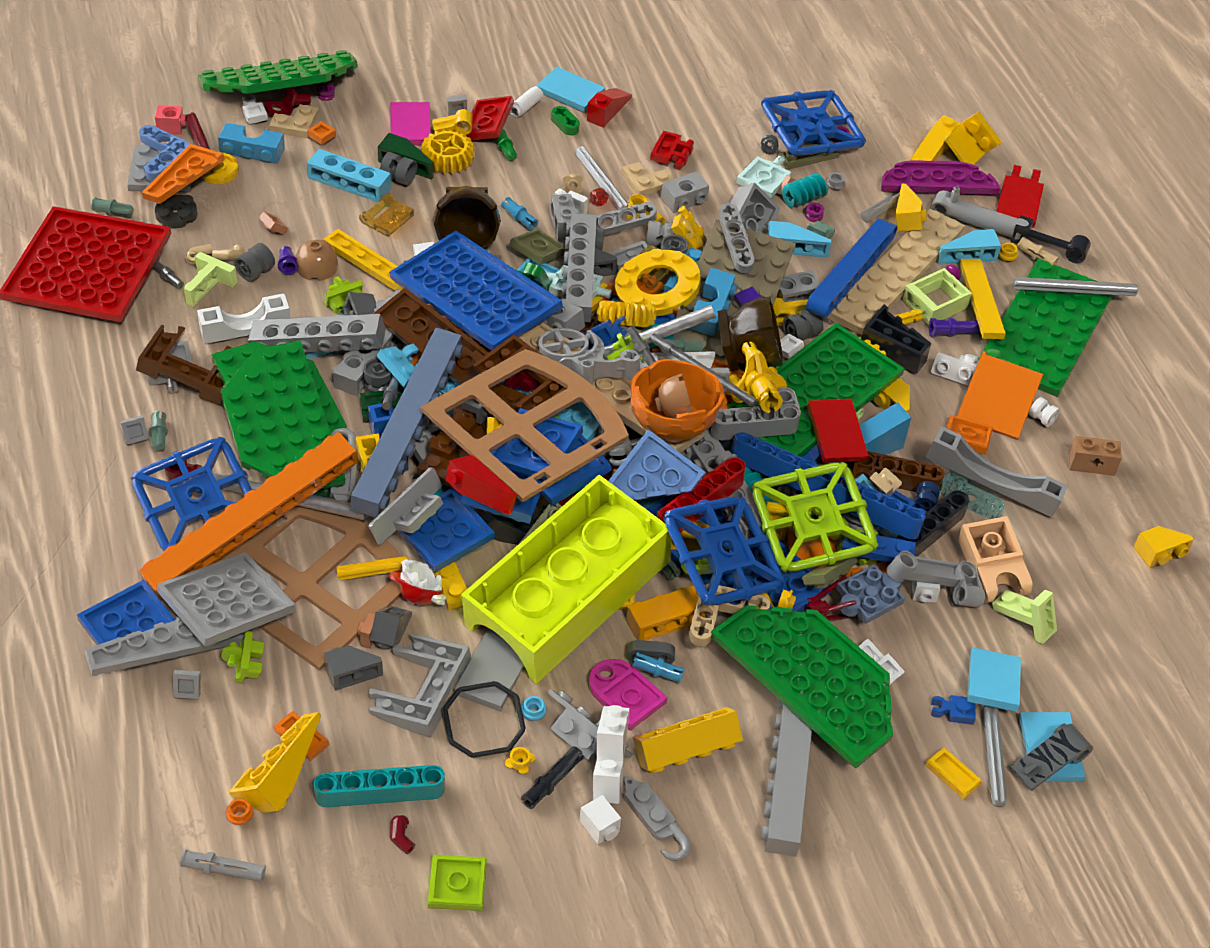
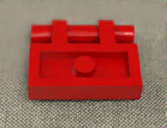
M663 130L651 152L650 160L667 165L672 160L676 162L675 167L681 169L686 165L688 155L694 149V141L691 139L687 140V142L681 141L682 135Z

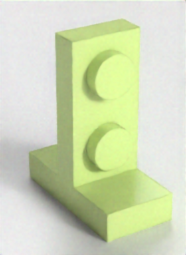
M199 252L195 256L198 274L184 287L186 304L194 307L217 282L233 288L237 284L236 267Z
M1006 590L992 602L994 611L1032 625L1035 641L1044 644L1057 631L1054 597L1050 591L1044 590L1038 597L1032 600Z

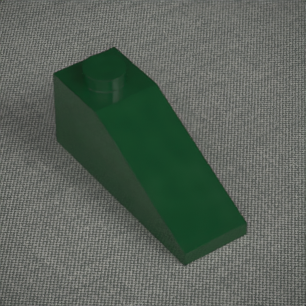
M388 133L378 145V162H382L386 153L392 152L400 155L402 158L406 157L417 162L416 175L431 180L434 178V162L407 138Z

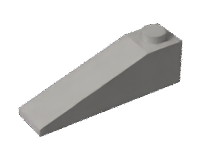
M755 182L738 187L730 202L737 206L744 228L760 233L769 227V221H774L780 210Z

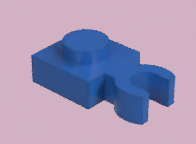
M950 695L949 701L940 696L932 698L931 705H937L940 708L933 707L931 716L939 718L948 715L949 722L974 725L976 720V703L968 702L967 697Z

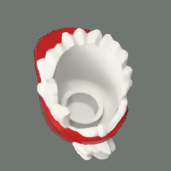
M405 559L401 562L402 570L390 572L388 577L400 583L401 594L407 601L414 603L416 606L433 603L445 605L447 597L442 594L441 575L435 578L433 570L429 568L427 563Z

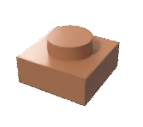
M263 211L259 217L265 224L264 228L271 233L278 232L284 235L288 229L275 215Z
M370 612L366 620L361 621L358 628L361 646L371 649L374 642L369 639L375 614Z

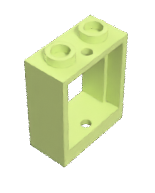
M943 268L906 285L902 301L912 310H921L923 312L922 320L929 325L931 318L944 320L967 309L972 293ZM940 288L952 300L937 306L926 294Z

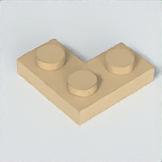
M299 105L294 116L275 113L269 124V131L308 138L307 130L314 126L319 115V108Z
M640 162L621 167V174L635 193L643 196L660 192L662 190V183L673 180L666 169L648 174Z

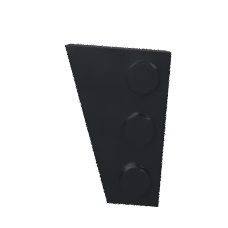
M883 304L864 327L861 339L863 341L868 339L871 341L870 344L879 345V350H884L888 358L903 368L917 374L927 362L931 343L914 328L909 329L902 323L903 319L892 315L888 311V307Z

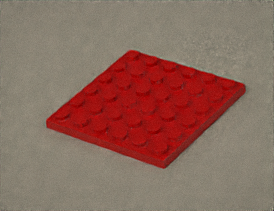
M52 206L1 287L0 300L122 322L171 236V228Z

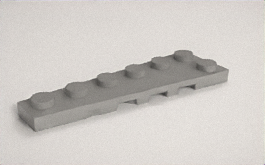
M178 616L175 621L166 624L163 622L155 624L154 628L144 632L136 631L127 634L125 637L116 638L85 650V657L91 675L94 676L230 646L231 642L239 644L243 641V635L240 633L205 647Z

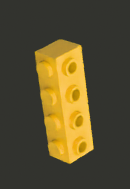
M725 707L634 736L633 740L640 767L651 773H656L664 770L665 766L670 764L681 765L689 761L688 758L694 756L705 757L711 755L713 750L719 748L722 750L733 748L735 743L743 741L737 711Z

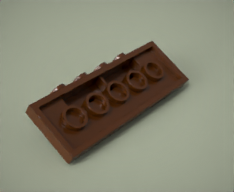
M403 288L373 313L380 314L386 329L406 345L414 344L419 349L417 353L422 356L436 327L461 335V345L464 346L461 357L455 360L456 365L453 373L448 374L447 377L459 386L480 374L479 370H474L473 364L489 352L477 340H472L461 328L455 327L446 316H441L437 313L431 304L424 303L408 289Z
M499 383L489 388L514 410L515 404L527 396V394ZM460 407L454 409L452 419L473 438L480 439L487 435V418L482 424H478L475 413ZM440 429V434L438 436L433 435L429 440L428 447L430 453L417 467L418 474L422 475L428 468H434L441 484L453 488L445 480L450 460L469 456V454Z

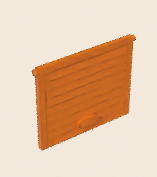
M983 352L957 417L993 426L994 432L1018 440L1043 374L992 357Z

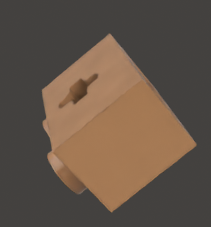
M1075 436L1069 452L1070 470L1115 476L1122 459L1121 441Z

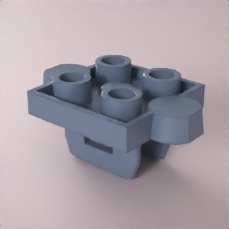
M875 564L839 582L836 590L842 596L838 604L852 600L857 602L855 605L840 609L841 612L846 616L858 614V622L864 621L866 624L899 607L904 603L905 598L899 592L901 582L891 579L888 573L883 574Z

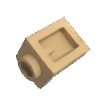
M884 468L879 474L875 472L869 478V481L879 492L891 496L902 485V482L887 468Z

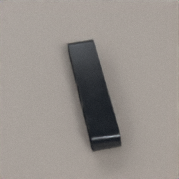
M960 490L952 491L925 513L926 517L917 539H908L900 535L895 539L916 542L914 556L918 557L964 518L969 504V496Z

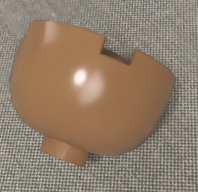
M310 240L299 247L296 253V262L298 266L297 272L301 277L307 280H311V277L318 278V281H322L336 273L338 266L337 254L329 243L323 240Z
M679 374L666 379L659 387V397L655 398L658 412L663 411L667 418L676 419L678 414L693 412L683 375Z

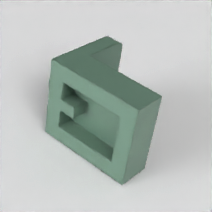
M819 221L815 224L810 223L807 226V230L831 239L835 233V228Z

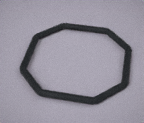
M496 681L459 687L443 707L449 743L472 758L511 751L526 729L518 694ZM495 686L515 699L521 729L508 747L473 753L453 740L448 709L461 692Z

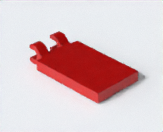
M1014 165L1011 176L1005 175L996 212L1018 219L1020 215L1034 219L1032 228H1034L1044 187L1043 183H1038L1041 170L1033 169L1032 177L1029 179L1020 177L1022 166Z

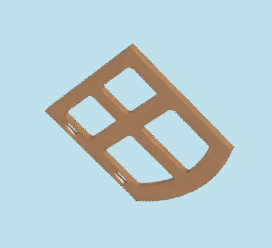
M527 349L421 406V412L469 455L473 454L510 487L517 494L516 497L522 502L625 442L629 436L623 421L614 407L590 382L563 364ZM523 369H529L557 382L567 389L526 413L519 414L489 388ZM474 399L498 419L503 426L480 439H475L446 412L467 400ZM581 401L593 413L604 433L571 453L566 454L534 427L576 402ZM514 438H519L545 460L549 466L522 480L490 452ZM600 442L604 445L597 450L593 447ZM543 476L547 478V480L540 484L536 481Z
M295 506L281 516L286 521L279 527L274 523L280 518L219 561L246 552L264 571L287 586L282 591L294 603L300 599H306L341 624L318 646L311 645L277 621V619L258 626L320 671L325 667V652L349 645L358 636L359 625L361 621L366 620L369 612L375 614L377 610L389 605L391 606L402 594L400 583L391 579L363 606L355 610L319 586L318 583L359 547H364L376 560L400 557L401 555L387 540L381 545L377 544L369 526L358 519ZM298 518L319 523L345 535L304 572H299L265 548L269 542Z

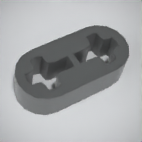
M635 640L628 645V659L634 662L633 660L637 652L655 659L663 658L664 662L669 664L675 661V647L670 643Z

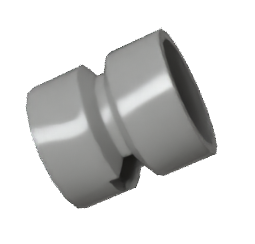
M649 221L646 244L650 248H658L661 246V241L664 237L675 235L671 229L672 223L666 222L662 225L659 221Z

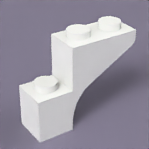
M618 705L603 707L597 731V761L593 773V800L603 795L609 803H620L629 708H623Z

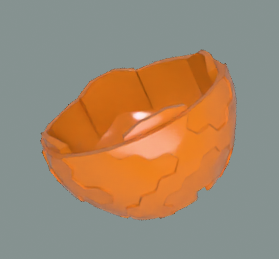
M658 360L652 365L642 368L631 381L630 401L636 419L644 429L650 430L659 438L669 443H678L692 439L709 429L716 421L722 401H724V388L718 378L702 367L686 361ZM682 374L693 412L678 414L676 419L667 418L663 411L658 412L655 398L659 397V387L666 379Z

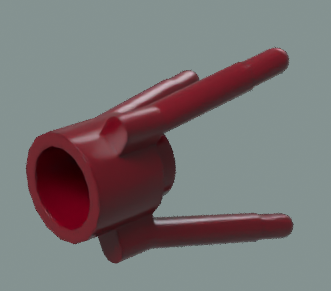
M841 577L816 596L808 598L809 603L804 607L805 612L807 609L817 610L829 621L851 618V616L844 614H829L832 611L855 605L857 603L856 600L830 607L825 600H819L835 589L837 584L847 579V577Z

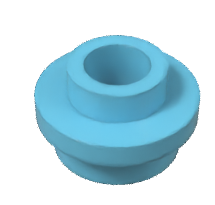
M538 696L528 697L521 705L523 716L528 720L537 721L546 714V704Z

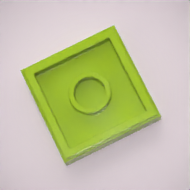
M433 854L428 908L483 911L487 858Z

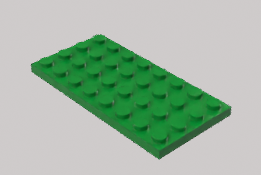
M1039 258L1027 278L1096 281L1066 268L1052 265L1050 262ZM1019 290L1001 320L1005 330L1004 339H990L983 352L992 357L1043 374L1038 390L1058 397L1113 295Z
M835 323L785 361L783 365L776 368L778 374L785 379L787 387L794 390L801 410L797 431L789 435L757 438L802 457L804 453L809 449L811 450L817 444L807 407L809 401L852 399L855 411L858 412L900 378L905 368L838 323ZM733 401L727 406V409L751 406L745 402L737 403Z

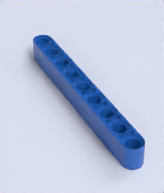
M878 218L811 294L806 304V310L827 318L892 242L897 232V225Z
M743 432L735 434L730 450L732 454L737 455V458L742 459L747 467L769 477L791 473L798 468L804 470L820 466ZM835 472L807 478L806 481L810 491L827 488ZM842 476L832 492L837 505L853 501L845 479ZM797 481L786 483L801 491ZM856 482L862 499L867 503L866 510L871 523L908 539H917L919 537L926 517L925 513ZM855 511L849 512L851 514L858 516V513Z

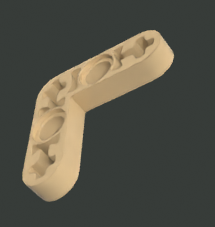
M719 585L716 595L738 589ZM756 595L746 601L740 599L741 603L738 605L728 602L707 606L702 603V599L698 596L689 639L696 646H706L712 639L711 631L714 629L718 611L735 614L745 607V602H748V605H760L761 609L769 610L770 601L763 595ZM702 611H707L712 615V617L703 618L699 615V613ZM700 626L705 627L703 636L698 635Z

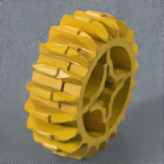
M444 129L442 132L435 131V134H429L428 138H424L421 146V151L434 162L436 173L443 172L444 175L446 173L453 175L454 172L460 173L461 170H467V167L471 166L475 157L471 138L466 137V134H460L459 131L452 132V130L445 131Z
M601 301L599 302V308H597L599 322L603 323L610 319L612 324H614L619 317L625 316L626 319L620 325L648 327L655 324L657 315L656 307L645 304Z

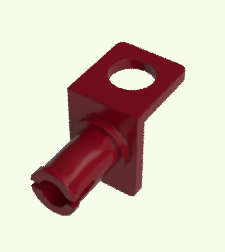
M288 87L285 90L282 102L265 101L264 105L270 115L277 113L291 116L294 105L310 106L311 96L307 93L297 94L293 87ZM271 106L279 107L281 110H274Z

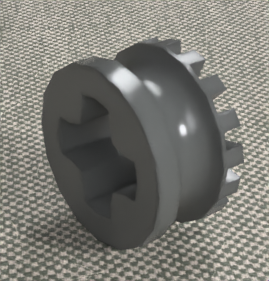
M766 135L761 139V150L763 153H769L770 155L778 151L779 145L776 136Z

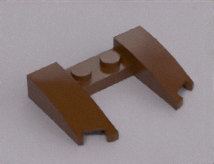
M160 325L138 357L136 371L155 379L160 374L200 390V398L220 406L223 401L221 390L225 385L216 366L214 365L210 371L172 355L185 332V327L178 326L177 333L164 332V325ZM226 346L224 350L230 349L231 347Z
M512 335L474 363L473 368L474 370H479L481 374L525 349L538 354L541 353L516 335ZM523 369V371L540 382L541 385L515 404V410L519 411L520 408L531 410L567 388L539 373Z

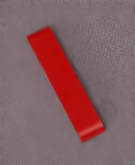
M735 457L727 459L704 476L691 493L680 494L659 511V519L664 522L665 513L675 508L698 504L701 500L713 501L727 498L743 485L745 462ZM698 513L684 516V518L694 523L704 515ZM678 527L680 533L684 531Z

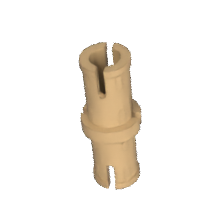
M1022 237L1017 245L1018 249L1032 256L1031 259L1035 261L1039 258L1050 262L1052 265H1056L1059 259L1058 256L1045 250L1044 246H1038L1026 239V237Z

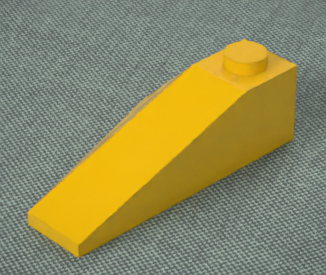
M319 712L304 714L281 736L280 740L282 743L271 750H267L262 755L265 760L255 770L250 767L228 793L235 799L248 801L254 809L262 813L278 812L287 804L286 799L294 790L321 714Z

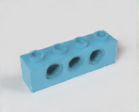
M318 149L307 162L309 179L380 203L391 190V173L322 149Z

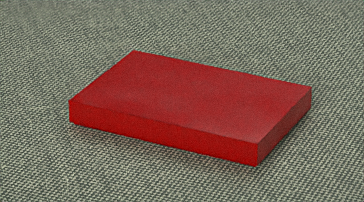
M504 96L477 100L471 112L473 115L472 130L466 137L471 138V140L499 137L514 104L513 97Z
M852 399L809 401L807 407L823 463L866 461L868 452Z

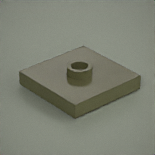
M538 228L512 238L509 244L539 265L559 258L568 251V249H565V245Z

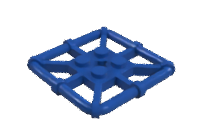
M834 90L807 93L794 92L791 95L766 97L761 102L765 114L772 123L773 131L778 133L785 147L793 156L823 152L831 154L833 151L860 148L866 143L863 133L854 121L853 114L848 112ZM825 98L820 107L808 108L804 102L806 100ZM831 101H833L842 116L830 117L826 109ZM794 102L798 109L790 110L778 104ZM775 114L789 119L790 122L782 123ZM847 124L854 135L837 129L835 125ZM786 132H797L800 138L796 144L792 143ZM827 138H836L844 142L832 143ZM818 140L820 145L802 147L805 141Z
M219 436L179 452L177 450L172 453V456L145 466L137 472H133L131 476L132 485L144 510V519L150 523L163 551L169 546L180 542L187 524L201 518L206 522L210 519L209 515L235 503L226 500L221 489L236 483L239 484L244 496L252 490L247 480L248 475L246 471L242 470L231 446L226 442L225 438ZM212 449L205 466L188 472L183 462L184 460ZM223 451L234 474L216 481L212 469L220 452ZM175 464L179 466L182 476L168 482L149 476ZM143 484L167 491L171 501L153 508ZM196 491L198 494L202 493L199 499H191L190 497L193 496L192 492ZM176 510L180 520L169 542L158 517Z
M727 497L713 501L701 500L698 504L675 508L665 513L663 520L680 555L679 561L681 565L685 566L703 604L709 606L710 604L720 605L740 599L746 601L751 599L752 596L772 592L784 586L785 578L768 545L769 539L767 535H763L744 497ZM733 506L734 511L730 523L720 524L714 510ZM700 513L704 515L709 527L701 528L684 518V516ZM742 513L754 538L745 539L739 527ZM678 527L695 536L701 550L689 552ZM723 547L728 548L729 552H726ZM751 547L760 548L768 567L755 560L750 550ZM706 558L713 572L708 590L694 564L695 560ZM750 569L770 582L750 587L742 570ZM732 573L739 589L716 595L721 576Z

